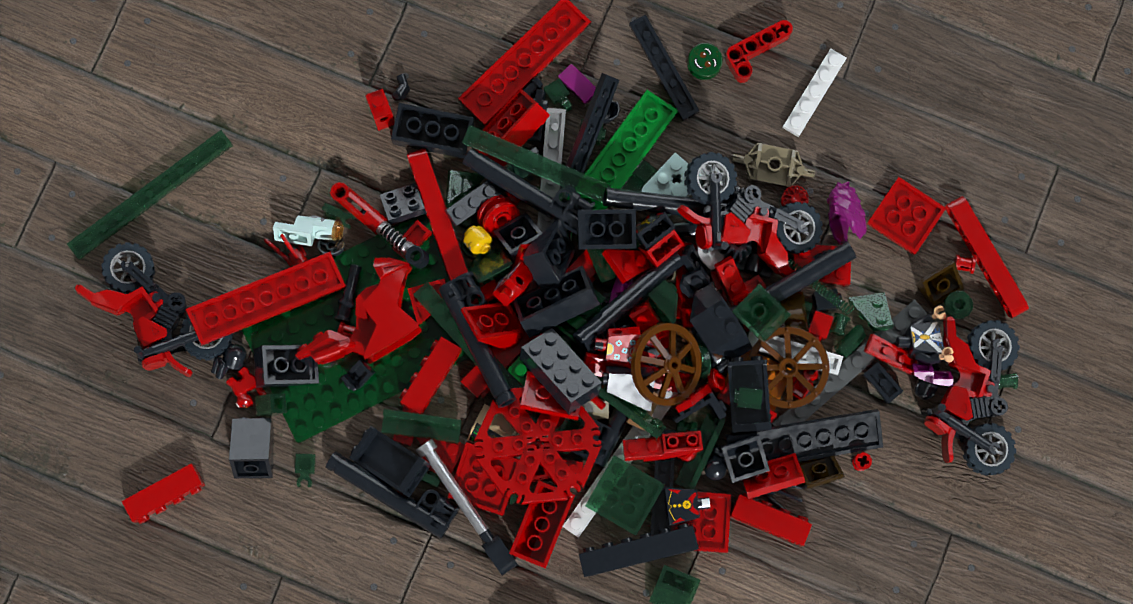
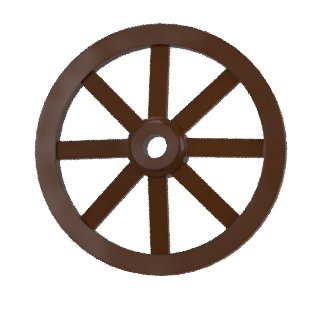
M673 323L656 324L647 329L637 340L631 357V374L638 392L649 402L663 406L676 405L690 396L700 378L702 367L700 349L693 335L684 327ZM669 330V354L655 336L661 331ZM676 333L686 341V344L677 355ZM649 340L662 356L660 359L642 356ZM689 350L692 356V367L681 364V359ZM641 362L658 365L659 370L643 380L640 364ZM679 370L691 373L685 387H683L678 373ZM665 374L657 397L646 386ZM673 377L678 394L665 398L669 383Z
M780 327L767 332L754 344L748 361L751 360L752 356H757L762 347L780 362V364L767 365V371H780L768 385L769 392L784 376L787 377V401L769 395V403L780 408L801 407L813 401L823 391L829 378V358L824 346L813 334L797 327ZM784 334L786 358L781 356L766 342L777 335ZM790 334L801 336L809 341L794 358L792 357ZM814 345L821 357L822 363L799 364L798 361ZM788 363L792 364V370L786 368ZM798 370H822V376L817 387L815 388ZM793 376L811 394L793 401Z

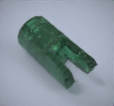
M856 325L834 346V350L843 356L844 359H847L867 336L862 325Z

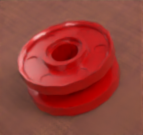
M503 195L493 196L487 199L479 208L477 221L491 237L496 238L493 231L520 216V212L508 197Z

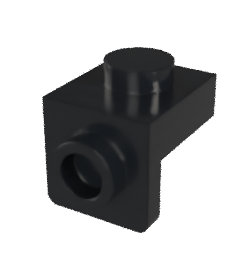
M362 358L341 379L348 389L356 391L362 388L376 372Z

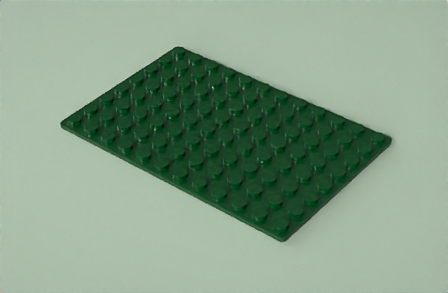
M427 214L411 218L392 227L395 228V231H399L398 234L403 236L418 220L432 232V235L420 247L429 254V262L424 268H416L411 265L412 270L408 274L403 293L401 309L415 321L416 317L408 289L445 278L446 283L449 282ZM378 234L333 257L345 284L350 264L362 267L353 299L355 306L351 310L350 324L347 325L356 327L355 311L357 296L366 287L380 283V279L373 266L374 259L386 257L405 261L392 249L393 245L390 244V241H386V238H383L382 235ZM420 253L415 255L414 261H418L420 259ZM344 288L242 329L253 355L254 349L260 346L303 345L305 343L308 345L314 341L313 337L321 331L323 333L327 330L338 332L341 322L333 318L337 314L338 300L342 299ZM446 303L419 325L422 331L411 341L371 364L368 363L367 358L365 362L376 373L362 388L356 391L348 389L341 379L360 359H364V356L355 352L324 365L318 364L319 384L270 387L296 442L301 443L403 392L405 388L409 389L412 384L410 382L415 372L419 373L422 368L420 366L425 356L429 357L432 352L430 349L436 339L439 341L441 336L462 350L453 366L473 357Z

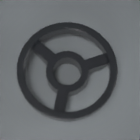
M337 234L335 235V238H338L337 241L325 243L323 239H320L318 250L322 255L326 253L321 250L320 245L326 248L327 252H331L332 257L338 256L344 251V239ZM342 242V248L337 251V246Z

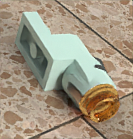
M298 215L294 225L275 222L273 226L274 239L284 242L280 237L283 234L289 243L312 247L315 238L341 240L344 226L336 220L315 215L310 217Z

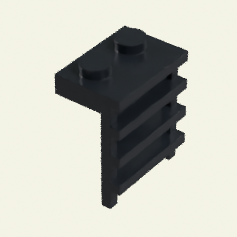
M713 392L707 394V397L702 398L692 407L672 417V420L678 423L707 404L715 417L722 419L727 416L724 412L727 408L722 400H717Z

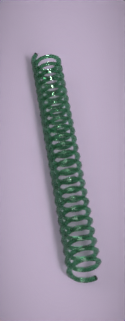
M793 261L790 268L793 267L792 270H795L798 263L795 264V261ZM819 280L815 281L812 286L811 284L809 285L818 294L824 296L827 301L833 303L834 306L836 305V308L842 310V313L845 312V315L850 314L854 310V307H852L847 313L851 307L849 305L843 311L848 302L845 303V300L842 301V298L838 300L839 295L836 296V293L830 292V288L826 291L828 287L824 284L821 285L822 282L818 283Z

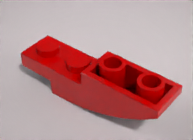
M731 256L714 264L720 284L732 307L751 297ZM758 314L742 323V326L748 332L763 322Z
M701 431L662 434L661 437L622 441L624 461L643 459V462L684 456L703 450Z

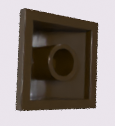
M953 260L916 284L932 309L964 290Z
M803 291L796 292L764 311L769 331L780 327H797L809 330Z
M835 456L799 462L805 479V483H802L804 490L845 477Z

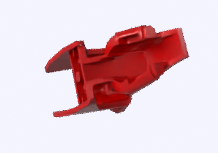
M375 258L373 266L380 279V283L366 287L357 296L355 311L356 329L354 334L349 338L332 330H327L324 333L321 331L313 337L314 341L307 345L305 343L297 349L298 353L295 356L299 360L311 356L319 365H324L355 352L364 356L365 360L368 358V363L371 364L420 334L422 330L418 323L401 309L406 280L412 270L410 263L393 258Z

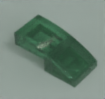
M643 159L622 189L642 191L643 186L658 170Z

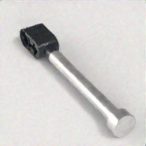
M432 439L416 449L417 453L421 458L425 456L483 540L484 544L481 546L503 576L518 565L517 562L509 554V550L498 534L493 536L434 450L437 448L436 444Z

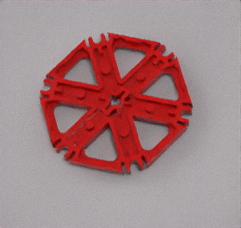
M524 387L511 388L516 400L505 407L499 408L493 400L474 440L476 442L474 447L483 449L482 452L475 454L476 458H482L476 459V461L503 497L505 492L509 490L507 499L509 500L512 494H516L518 496L516 503L519 504L522 497H524L522 505L568 500L564 492H566L569 498H572L571 488H575L580 492V485L584 488L601 449V440L595 441L593 439V436L600 435L599 427L584 407L581 406L579 416L585 423L582 429L555 432L561 417L541 413L535 424L526 410L520 409L519 399L523 395ZM501 413L518 435L491 438L487 431L494 416ZM537 439L540 443H543L539 449H537L536 445H533ZM587 450L589 456L582 472L579 474L573 473L558 454L559 452ZM521 456L509 481L502 480L491 465L492 459ZM539 465L543 467L556 484L557 489L554 492L534 494L530 491V485Z

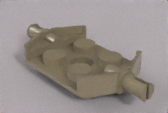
M756 143L745 156L733 154L732 162L745 165L749 181L756 180L791 187L800 176L812 178L815 176V170L806 169L803 166L797 150ZM777 160L780 167L773 169L770 167L769 162Z

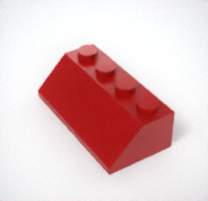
M520 88L470 142V145L478 150L479 153L486 155L504 167L510 158L520 150L523 144L533 136L535 131L546 122L550 114Z
M538 481L534 494L554 492L557 488ZM564 492L568 500L529 504L509 554L546 569L575 495L573 494V497L569 498L566 492Z

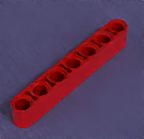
M961 196L946 204L945 208L972 256L976 257L977 265L1008 317L1012 319L1027 311L1029 306L966 198Z

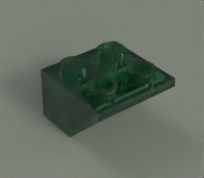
M663 565L649 603L691 604L701 580Z

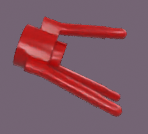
M283 234L280 237L290 250L289 258L268 239H264V242L280 255L290 267L308 260L306 258L308 254L303 246L297 244L299 250L298 248L293 249Z

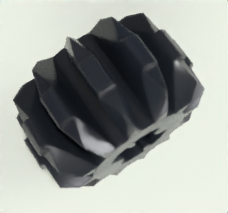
M752 241L745 244H728L727 249H720V254H724V259L731 256L739 264L741 261H746L751 254Z

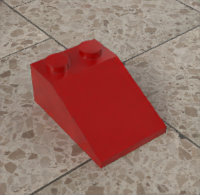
M502 303L461 308L463 316L480 342L498 348L513 347L517 345L525 334V330L510 304L504 306Z

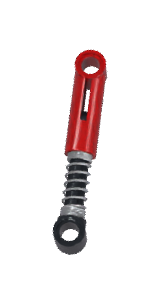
M342 182L335 183L330 191L331 197L373 233L382 235L383 238H386V241H390L394 248L401 251V254L404 255L408 263L416 268H424L428 264L429 254L425 250L407 241L406 237H402V234H398L399 231L391 228L387 218L349 186ZM345 190L344 196L340 197V193ZM351 202L357 203L362 210L357 209ZM420 253V259L418 261H414L415 255Z

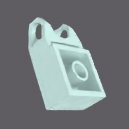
M674 153L643 186L641 192L689 197L691 194H688L687 185L685 186L684 180H686L684 173L688 169V163L677 153ZM673 178L679 179V182H680V183L676 182V183L674 184V183L672 182V181H673Z

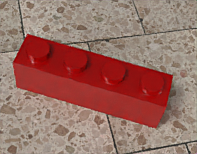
M442 336L439 341L437 339L434 341L430 348L432 350L429 357H424L420 364L422 366L419 373H414L410 380L411 386L409 389L405 388L399 397L402 406L420 417L462 352L460 347Z
M191 463L121 502L131 521L142 524L150 519L149 516L155 512L158 515L166 511V506L172 503L174 505L181 503L188 494L195 495L202 491L201 487L205 486L197 468Z
M747 493L737 496L730 518L802 547L805 545L812 524L808 522V518L800 515L796 518L790 515V511L784 508L779 510L772 508L773 504L764 500L760 503L755 501L754 497L748 499Z

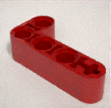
M781 20L728 48L725 62L736 81L745 83L750 79L752 74L750 59L789 39L793 30V26L789 21ZM780 29L787 30L786 33L784 31L779 33ZM768 36L772 41L765 42L762 37ZM746 45H753L755 50L749 51ZM736 53L739 58L732 59L729 54ZM745 69L748 74L743 76L738 70Z

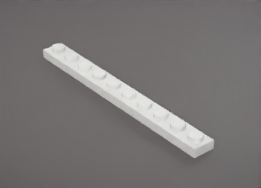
M667 391L665 398L673 397L678 393ZM657 405L646 430L643 431L633 426L624 440L649 438L671 406ZM622 443L563 525L566 530L578 538L633 461H624Z

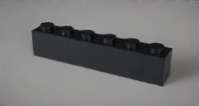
M686 523L678 525V530L670 531V528L658 530V535L651 536V533L639 535L640 539L632 541V537L620 540L621 544L613 545V542L602 544L601 549L594 550V547L582 549L583 553L579 554L583 575L584 577H589L698 550L700 548L695 528Z

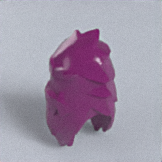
M849 181L843 184L837 182L827 198L829 226L834 239L840 245L841 241H847L849 226L859 239L867 231L865 212L860 204V198L856 194L855 188L849 186Z

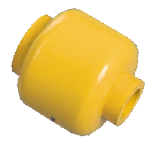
M471 226L465 231L464 244L472 253L485 254L490 250L492 237L482 226Z

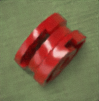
M800 186L788 187L782 194L781 206L794 202L808 204L809 196L807 191Z

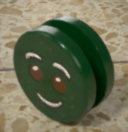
M701 43L690 51L687 67L695 78L710 80L720 72L723 57L720 50L713 44Z

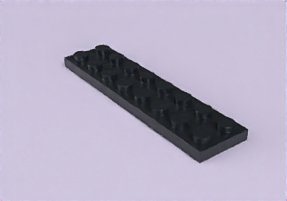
M878 409L772 427V430L738 432L725 435L726 444H730L759 434L767 461L796 453L798 462L883 448L880 411Z

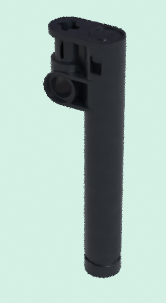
M473 147L469 150L462 163L551 220L559 219L563 227L575 235L578 233L577 210H592L596 204L595 202L590 203L583 199L576 192L575 188L570 185L563 186L553 198L486 155L479 153ZM562 192L568 193L570 199H565L562 195Z
M738 185L734 187L735 191L739 189ZM609 187L604 189L603 206L606 207L613 206L614 208L636 209L655 213L666 212V214L682 216L677 209L680 205H684L697 215L703 217L700 201H695L693 198ZM734 193L722 202L721 211L724 210L731 199H734Z
M843 240L840 246L833 250L829 249L828 251L825 250L811 258L812 262L730 309L741 325L746 320L755 317L857 258L851 245Z
M675 252L658 267L653 265L573 333V338L584 357L586 352L598 355L601 351L594 350L595 338L607 339L608 329L616 328L615 323L683 266L684 263L678 253Z
M472 271L466 272L443 284L439 288V292L494 399H496L498 407L502 408L513 403L516 397L511 391L512 389L488 344L477 340L461 312L463 307L487 304L484 294L473 279L474 273ZM482 298L480 304L473 305L474 299Z
M643 363L644 365L657 366L655 364ZM618 398L605 424L594 420L599 427L600 435L593 436V439L595 441L601 440V449L594 464L605 468L627 425L628 419L635 407L634 404ZM587 450L572 451L586 460L589 456Z
M337 451L332 454L325 466L328 470L334 471L336 475L442 539L460 510L459 506H455L447 501L445 496L433 489L427 490L419 502L350 459L345 456L343 457ZM432 493L437 496L436 502L428 504L426 501L427 496Z

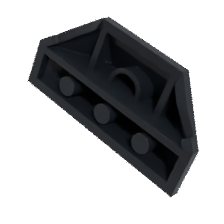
M711 283L694 294L689 321L710 353L737 358L753 348L737 318Z

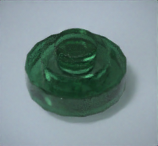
M955 291L946 297L944 309L949 317L960 320L971 313L973 302L967 293Z

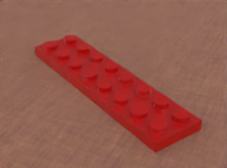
M560 0L458 98V101L485 126L520 88L523 90L531 82V79H534L591 24V21L569 0Z
M328 252L186 309V312L202 346L341 290L346 285L331 252Z

